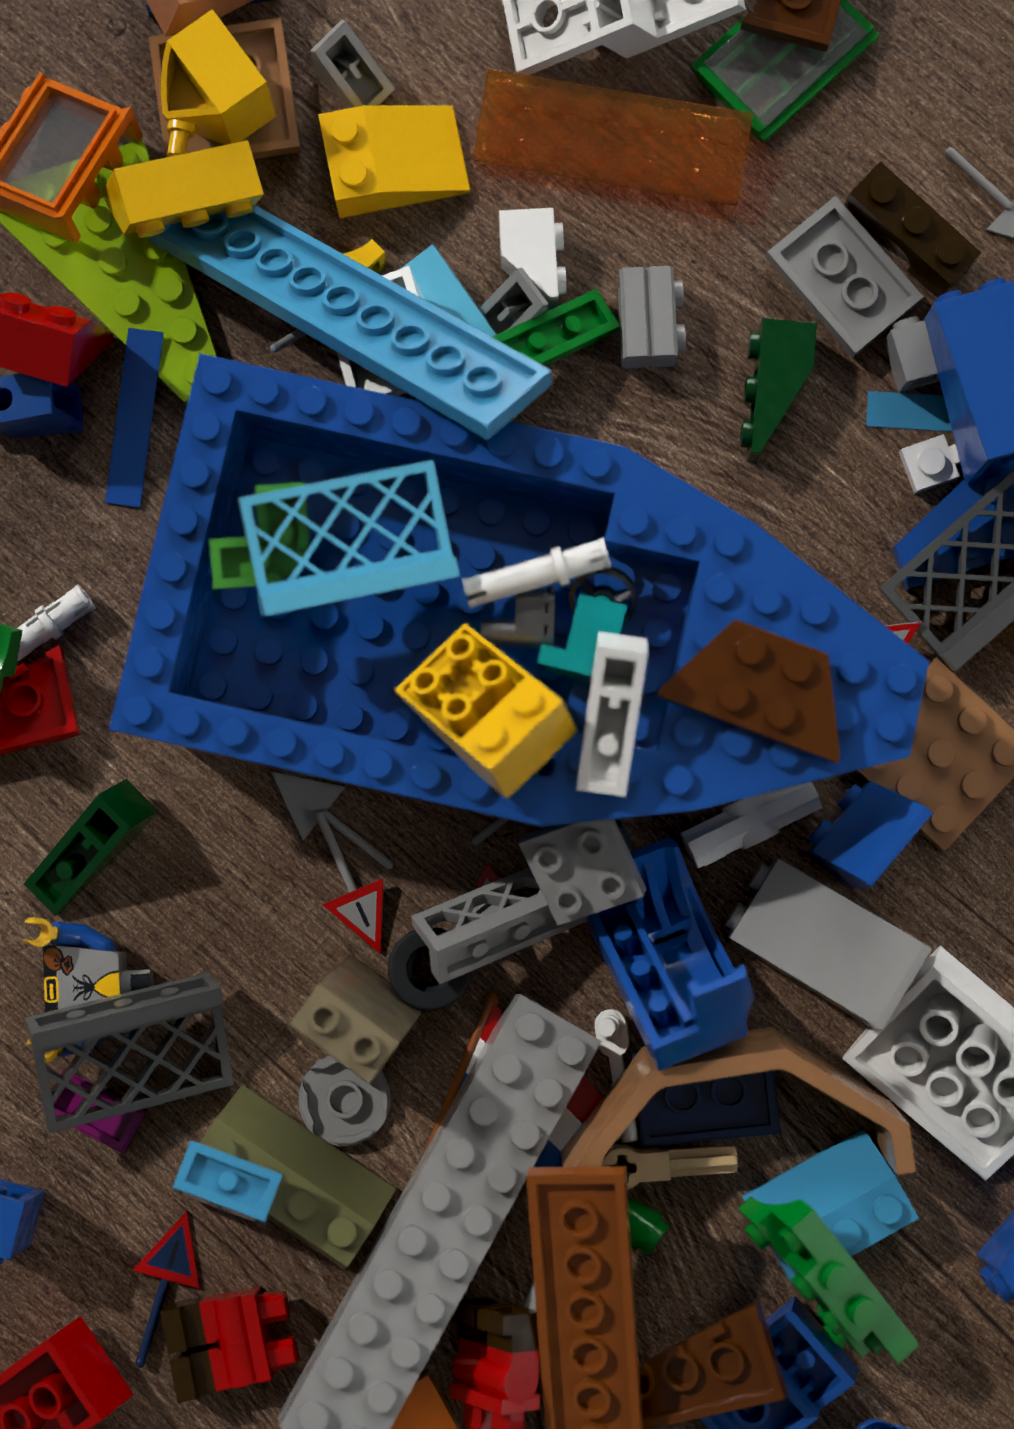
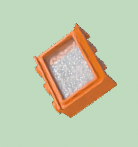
M39 72L32 85L24 90L20 104L9 121L0 128V211L77 243L81 235L72 219V215L80 203L90 208H95L99 204L101 194L94 180L102 167L113 171V169L122 166L123 157L117 145L121 136H125L139 142L143 137L132 107L119 108L46 78L44 73Z

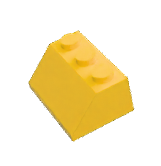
M248 140L115 168L103 190L105 202L123 234L137 232L139 238L158 235L165 231V225L182 222L183 228L199 226L209 222L210 215L226 212L227 218L249 214L253 211L252 206L256 205L264 195Z

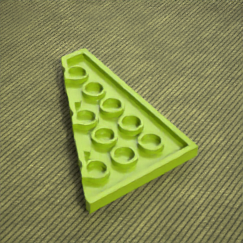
M143 139L139 142L134 141L118 147L123 157L121 167L151 161ZM79 160L8 184L53 203ZM102 167L94 180L101 194L97 207L90 208L80 203L72 215V219L81 235L77 243L0 211V224L9 234L21 243L46 270L58 279L125 346L128 328L163 332L158 378L187 406L199 354L217 357L186 263L149 242L148 237L139 238L137 232L124 235L103 196V190L112 171Z

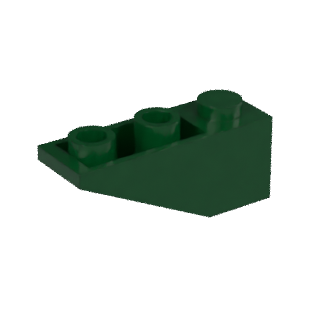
M762 318L757 332H750L747 359L755 360L753 376H746L743 397L744 403L751 404L750 421H742L740 433V448H747L746 462H756L814 367L817 323Z

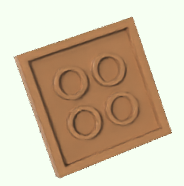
M274 18L226 25L225 27L266 80L277 116L242 141H249L254 159L301 153L282 19ZM176 34L148 37L165 158L169 157L167 151L170 134L166 131L168 123L162 113L161 72L166 42ZM194 134V137L188 139L186 153L225 144Z
M936 657L928 665L910 757L855 772L867 783L873 781L926 806L932 811L933 814L919 829V832L938 850L944 852L1014 777V729Z

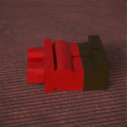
M259 1286L247 1290L171 1302L160 1311L168 1355L176 1353L170 1359V1366L178 1404L221 1390L243 1387L256 1382L271 1381L277 1371L297 1364L300 1359L294 1335L271 1339L269 1323L290 1318V1306L286 1291L262 1293V1288Z
M490 1297L461 1299L450 1321L459 1323V1352L453 1363V1373L457 1382L450 1383V1398L464 1402L463 1426L471 1429H525V1412L540 1410V1395L535 1393L539 1378L540 1357L536 1310L512 1305V1303Z

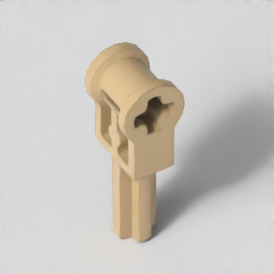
M615 1143L605 1154L602 1167H609V1165L617 1163V1156L625 1155L628 1163L634 1164L633 1168L626 1169L627 1190L634 1188L639 1182L669 1181L671 1177L734 1173L738 1168V1156L733 1145L667 1149L666 1147L634 1149L625 1143Z

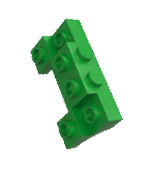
M750 1197L737 1208L749 1222L744 1231L762 1251L769 1246L780 1255L795 1274L790 1279L794 1287L809 1303L814 1299L818 1303L816 1308L819 1310L817 1315L825 1324L822 1328L841 1350L848 1344L862 1358L870 1350L876 1356L884 1351L899 1364L920 1345L815 1210L802 1199L783 1204H765Z

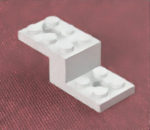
M503 0L516 72L525 77L601 45L627 59L746 10L744 0ZM557 5L558 15L555 22L549 27H545L543 18L547 10Z

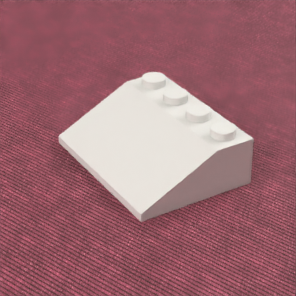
M939 946L924 961L884 1030L868 1026L844 1054L842 1059L986 1181L1014 1155V1007L942 946Z

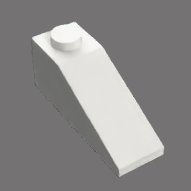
M598 632L576 790L626 797L648 656L647 638Z

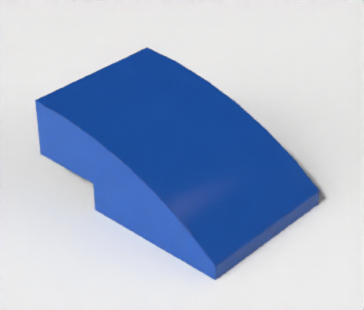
M794 1296L766 1319L787 1387L788 1395L786 1398L780 1401L699 1419L708 1429H805L818 1419L819 1411L856 1383L858 1367L831 1340L820 1323L801 1301Z

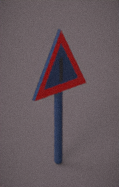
M187 1211L132 1269V1271L161 1278L136 1359V1366L139 1368L145 1365L170 1281L200 1289Z

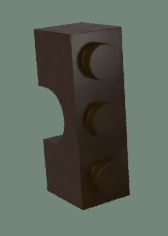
M881 161L850 192L844 204L874 240L879 235H882L892 240L902 249L910 263L907 271L936 298L947 293L972 267L981 254L973 244Z

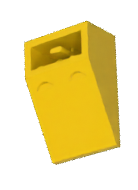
M466 623L394 689L476 774L506 799L517 791L578 731L563 700Z

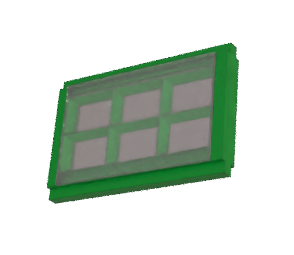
M841 0L827 52L740 30L742 21L746 17L745 15L690 65V70L755 139L758 138L764 144L879 38V34L874 30V26L848 0Z

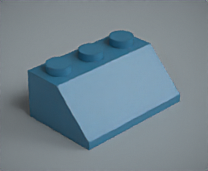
M863 1128L742 1195L744 1201L753 1197L755 1200L765 1204H783L802 1199L815 1210L850 1256L859 1253L919 1219L897 1177ZM770 1247L786 1278L791 1283L790 1279L795 1274L780 1255Z

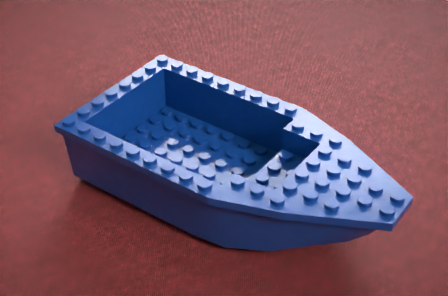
M200 353L109 730L544 827L697 811L908 758L911 753L929 661L759 525L625 446L511 421L487 440L420 401ZM434 460L452 555L457 560L459 577L268 616H261L256 586L213 589L209 539L246 537L238 498L255 495V486L305 482V485ZM424 472L405 476L394 492L415 508L419 507L428 493ZM396 478L377 482L389 489ZM368 483L357 485L346 503L370 518L384 497V494ZM348 487L331 490L330 492L341 499ZM320 493L308 495L306 498L308 520L322 528L337 504ZM390 499L375 523L399 538L413 514ZM429 503L423 513L433 519ZM254 505L251 508L255 527L258 528L257 505ZM342 508L327 532L348 547H351L365 526V523ZM418 519L404 542L420 553L439 550L435 529L421 519ZM310 528L308 547L317 535ZM371 528L356 552L372 563L381 562L385 559L394 543ZM603 537L611 566L625 572L632 579L637 589L638 599L635 612L631 619L622 625L620 635L647 638L648 645L647 663L626 797L576 790L590 683L537 670L536 665L540 649L497 648L563 700L578 730L517 791L506 799L476 774L394 689L464 623L481 635L482 619H515L516 595L478 605L476 608L471 609L462 578H470L551 554V548L560 546L562 551L599 540V538ZM322 538L308 559V562L324 573L335 571L346 555V552L325 538ZM400 548L393 559L410 556L411 554ZM352 557L345 569L364 564ZM303 567L296 578L316 574ZM596 574L587 577L595 586L607 585L615 591L628 589L623 581L612 575ZM576 577L569 579L570 584L561 586L560 582L547 585L555 586L553 647L566 650L574 613L570 607L569 595ZM580 584L575 591L576 602H578L579 594L587 595ZM543 586V587L538 588V589H545V592H546V586ZM632 597L619 603L627 605L625 614L631 607ZM734 619L829 654L840 748L839 761L836 764L830 763L657 698V693L669 679Z

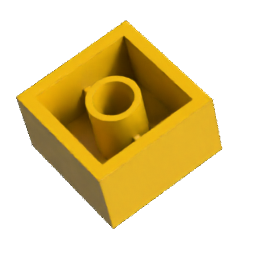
M213 9L167 40L161 72L162 113L168 123L166 131L170 134L167 151L169 157L185 154L188 139L194 137V134L225 145L237 143L277 117L266 80Z

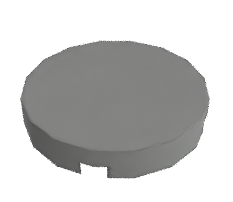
M330 1055L318 1060L305 1074L298 1092L299 1112L306 1127L314 1135H318L325 1142L335 1146L357 1145L372 1138L385 1123L391 1107L390 1086L382 1070L369 1085Z

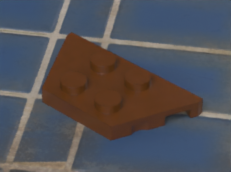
M734 619L669 679L657 693V698L830 763L836 764L839 761L840 748L829 654Z

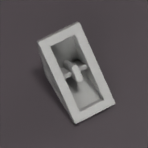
M343 19L310 50L315 76L349 108L379 106L395 90L352 28Z
M521 267L516 269L479 309L495 332L499 334L547 312L549 304Z

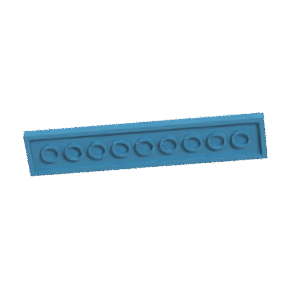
M256 205L252 206L253 211L243 216L227 218L226 212L210 215L209 222L195 227L183 228L182 222L165 225L164 232L148 237L149 242L487 440L552 385L550 369Z

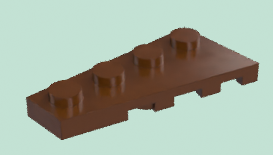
M760 1300L747 1305L639 1364L643 1429H653L784 1400L788 1395Z

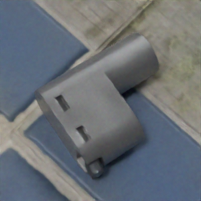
M546 586V592L545 589L536 588L516 594L515 619H482L481 636L496 648L541 649L542 644L553 647L555 586Z

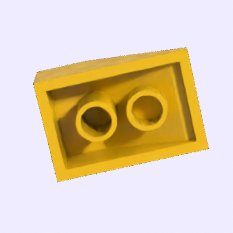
M453 105L358 106L318 114L339 219L470 193Z

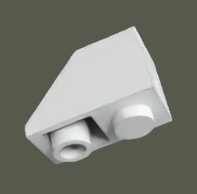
M553 208L499 210L501 268L508 275H511L516 269L522 267L548 302V310L558 307L559 294L567 293L565 266L557 267L556 250H564L563 223H554Z

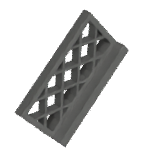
M1014 469L878 588L908 623L921 621L911 609L923 610L922 623L916 632L935 652L936 657L951 671H957L1014 621V577L998 576L1000 550H1014V545L1000 544L1002 517L1014 518V512L1002 511L1003 493L1014 483ZM995 500V511L983 510ZM975 516L994 517L992 543L968 542L969 522ZM961 530L960 541H948ZM941 546L960 547L958 574L933 573L934 553ZM967 548L992 549L990 576L965 574ZM924 561H926L925 572L914 571ZM906 577L925 578L923 605L906 604L894 588ZM932 578L957 580L956 607L931 605ZM965 580L990 581L989 601L981 608L963 607ZM1007 582L1008 584L997 593V583ZM930 610L955 612L954 632L942 642L929 630ZM963 612L974 613L962 624Z
M208 972L24 1017L27 1035L31 1043L48 1133L234 1085L221 1005H224L222 990L212 974ZM210 1011L212 1024L201 1040L183 1030L193 1015ZM177 1019L175 1024L169 1022L171 1020ZM159 1024L170 1031L156 1051L137 1041L147 1026ZM131 1031L128 1036L123 1032ZM112 1035L122 1041L123 1044L111 1061L107 1063L91 1054L90 1051L100 1038ZM178 1036L196 1046L182 1067L164 1057ZM213 1039L215 1040L216 1049L210 1046ZM85 1042L82 1047L76 1045ZM64 1047L75 1053L76 1056L64 1073L60 1075L46 1067L44 1052ZM131 1048L150 1058L136 1079L117 1069ZM204 1052L218 1059L220 1074L201 1079L190 1072ZM84 1060L103 1069V1072L89 1091L71 1081V1078ZM158 1064L177 1073L167 1088L155 1091L145 1085V1082ZM113 1075L129 1084L130 1087L121 1100L109 1103L98 1095ZM49 1078L56 1082L52 1089H50ZM65 1087L84 1098L74 1112L60 1116L55 1115L53 1104ZM139 1091H141V1092L144 1093V1094L137 1095V1093H138ZM92 1103L98 1105V1106L90 1107V1106L92 1105Z

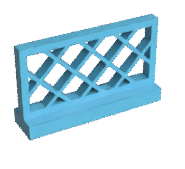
M434 460L238 498L258 592L257 599L261 616L460 576L456 557L452 555ZM424 472L428 493L419 507L415 508L394 492L405 476ZM396 478L389 489L377 482ZM368 483L384 494V497L370 518L346 503L357 485ZM348 487L341 499L330 492L331 490ZM320 493L337 504L322 528L297 512L310 494ZM299 497L293 508L280 501ZM390 499L413 514L399 538L375 523ZM271 502L288 514L273 538L255 527L251 506ZM429 503L433 519L423 513ZM342 508L365 523V526L351 547H348L327 532ZM293 518L317 533L303 557H300L278 542ZM418 519H421L435 529L439 550L420 553L404 542ZM371 528L394 543L385 559L381 562L372 563L356 552ZM257 536L269 543L262 555ZM322 538H325L346 552V555L335 571L324 573L308 562V559ZM274 547L298 562L286 581L267 584L263 563ZM400 548L411 554L410 556L393 559ZM352 557L364 564L345 569ZM303 567L316 574L296 578Z

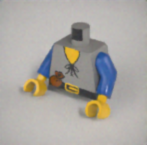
M29 917L25 920V923L38 924L41 930L37 939H22V941L31 946H43L45 1012L154 986L152 969L127 970L126 952L116 951L115 944L111 938L88 925L53 922L51 924L45 919ZM109 1036L100 1038V1039L98 1040V1042L95 1044V1046H97L98 1044H100L102 1041H104L105 1039H107ZM85 1042L76 1045L82 1047ZM64 1047L47 1051L44 1055L45 1062L53 1061L56 1056L64 1057L75 1053Z

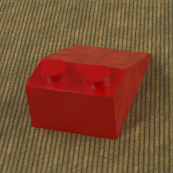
M19 293L0 294L1 368L68 387L113 343V333L92 320L76 316L75 311L70 308L38 305L32 303L29 297Z
M82 1316L49 1337L0 1374V1429H90L134 1395Z

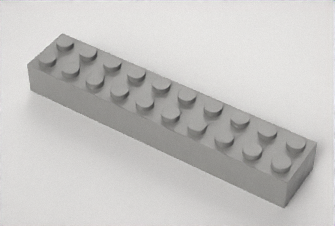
M513 994L281 1409L278 1415L280 1428L391 1429L526 1181L528 1168L534 1167L599 1048L601 1040L521 994Z

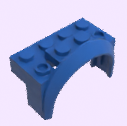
M669 837L630 852L646 886V892L643 897L586 916L589 930L658 1071L748 1036L746 1019L754 1000V993L744 965L739 966L736 970L733 967L699 898L677 842ZM679 930L687 931L681 936L653 945L656 939L668 937Z

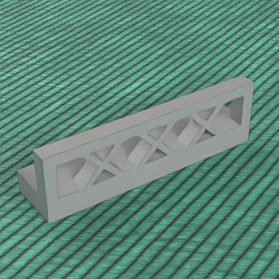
M530 867L411 916L413 928L429 949L431 972L439 984L587 922V917L585 916L557 926L541 890H539L538 894L529 898L514 896L515 890L523 887L540 889ZM482 904L499 906L496 912L488 915L472 913L475 907ZM441 921L457 923L455 929L438 936L430 927Z

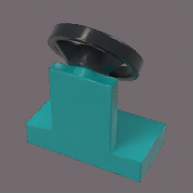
M612 567L575 578L569 595L570 607L574 613L566 650L542 644L536 665L537 670L591 682L598 632L620 635L622 625L631 619L636 609L637 589L632 579L625 572ZM596 574L612 575L623 581L628 589L615 591L607 585L595 586L587 577ZM580 584L587 595L579 594L578 602H576L575 591ZM632 597L631 607L625 614L627 605L619 603Z

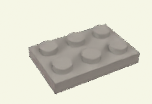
M836 196L772 247L765 256L852 358L920 303L924 297Z

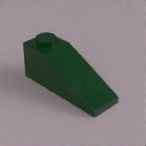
M127 779L117 783L96 796L25 881L24 885L54 916H57L138 836L158 810Z

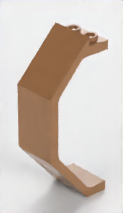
M773 1027L747 1030L748 1036L660 1071L657 1070L647 1047H642L560 1152L562 1167H602L607 1151L652 1096L660 1089L687 1083L781 1069L792 1073L874 1121L877 1147L895 1173L901 1175L916 1172L910 1125L892 1102Z

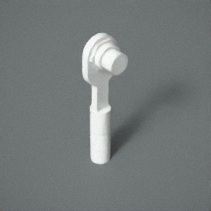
M608 1009L597 1016L595 1020L596 1038L602 1041L599 1050L609 1057L614 1084L625 1070L623 1054L629 1048L630 1036L626 1017L618 1010ZM635 1118L620 1135V1143L639 1140Z

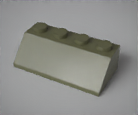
M244 1085L235 1093L200 1141V1144L283 1174L267 1218L343 1270L350 1265L396 1191L395 1187L331 1144L325 1142L318 1135H314L309 1129Z

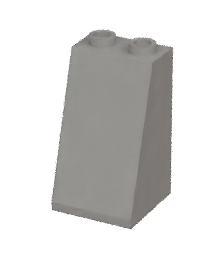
M774 859L769 866L762 862L749 882L748 886L753 888L754 891L747 903L744 905L738 902L724 924L730 928L725 938L864 1025L883 1031L932 948L784 861Z

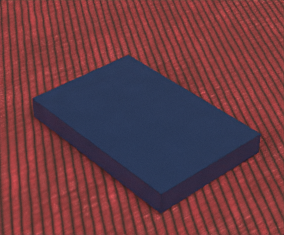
M638 1052L631 1053L632 1060ZM774 1070L660 1089L638 1113L641 1147L781 1133Z

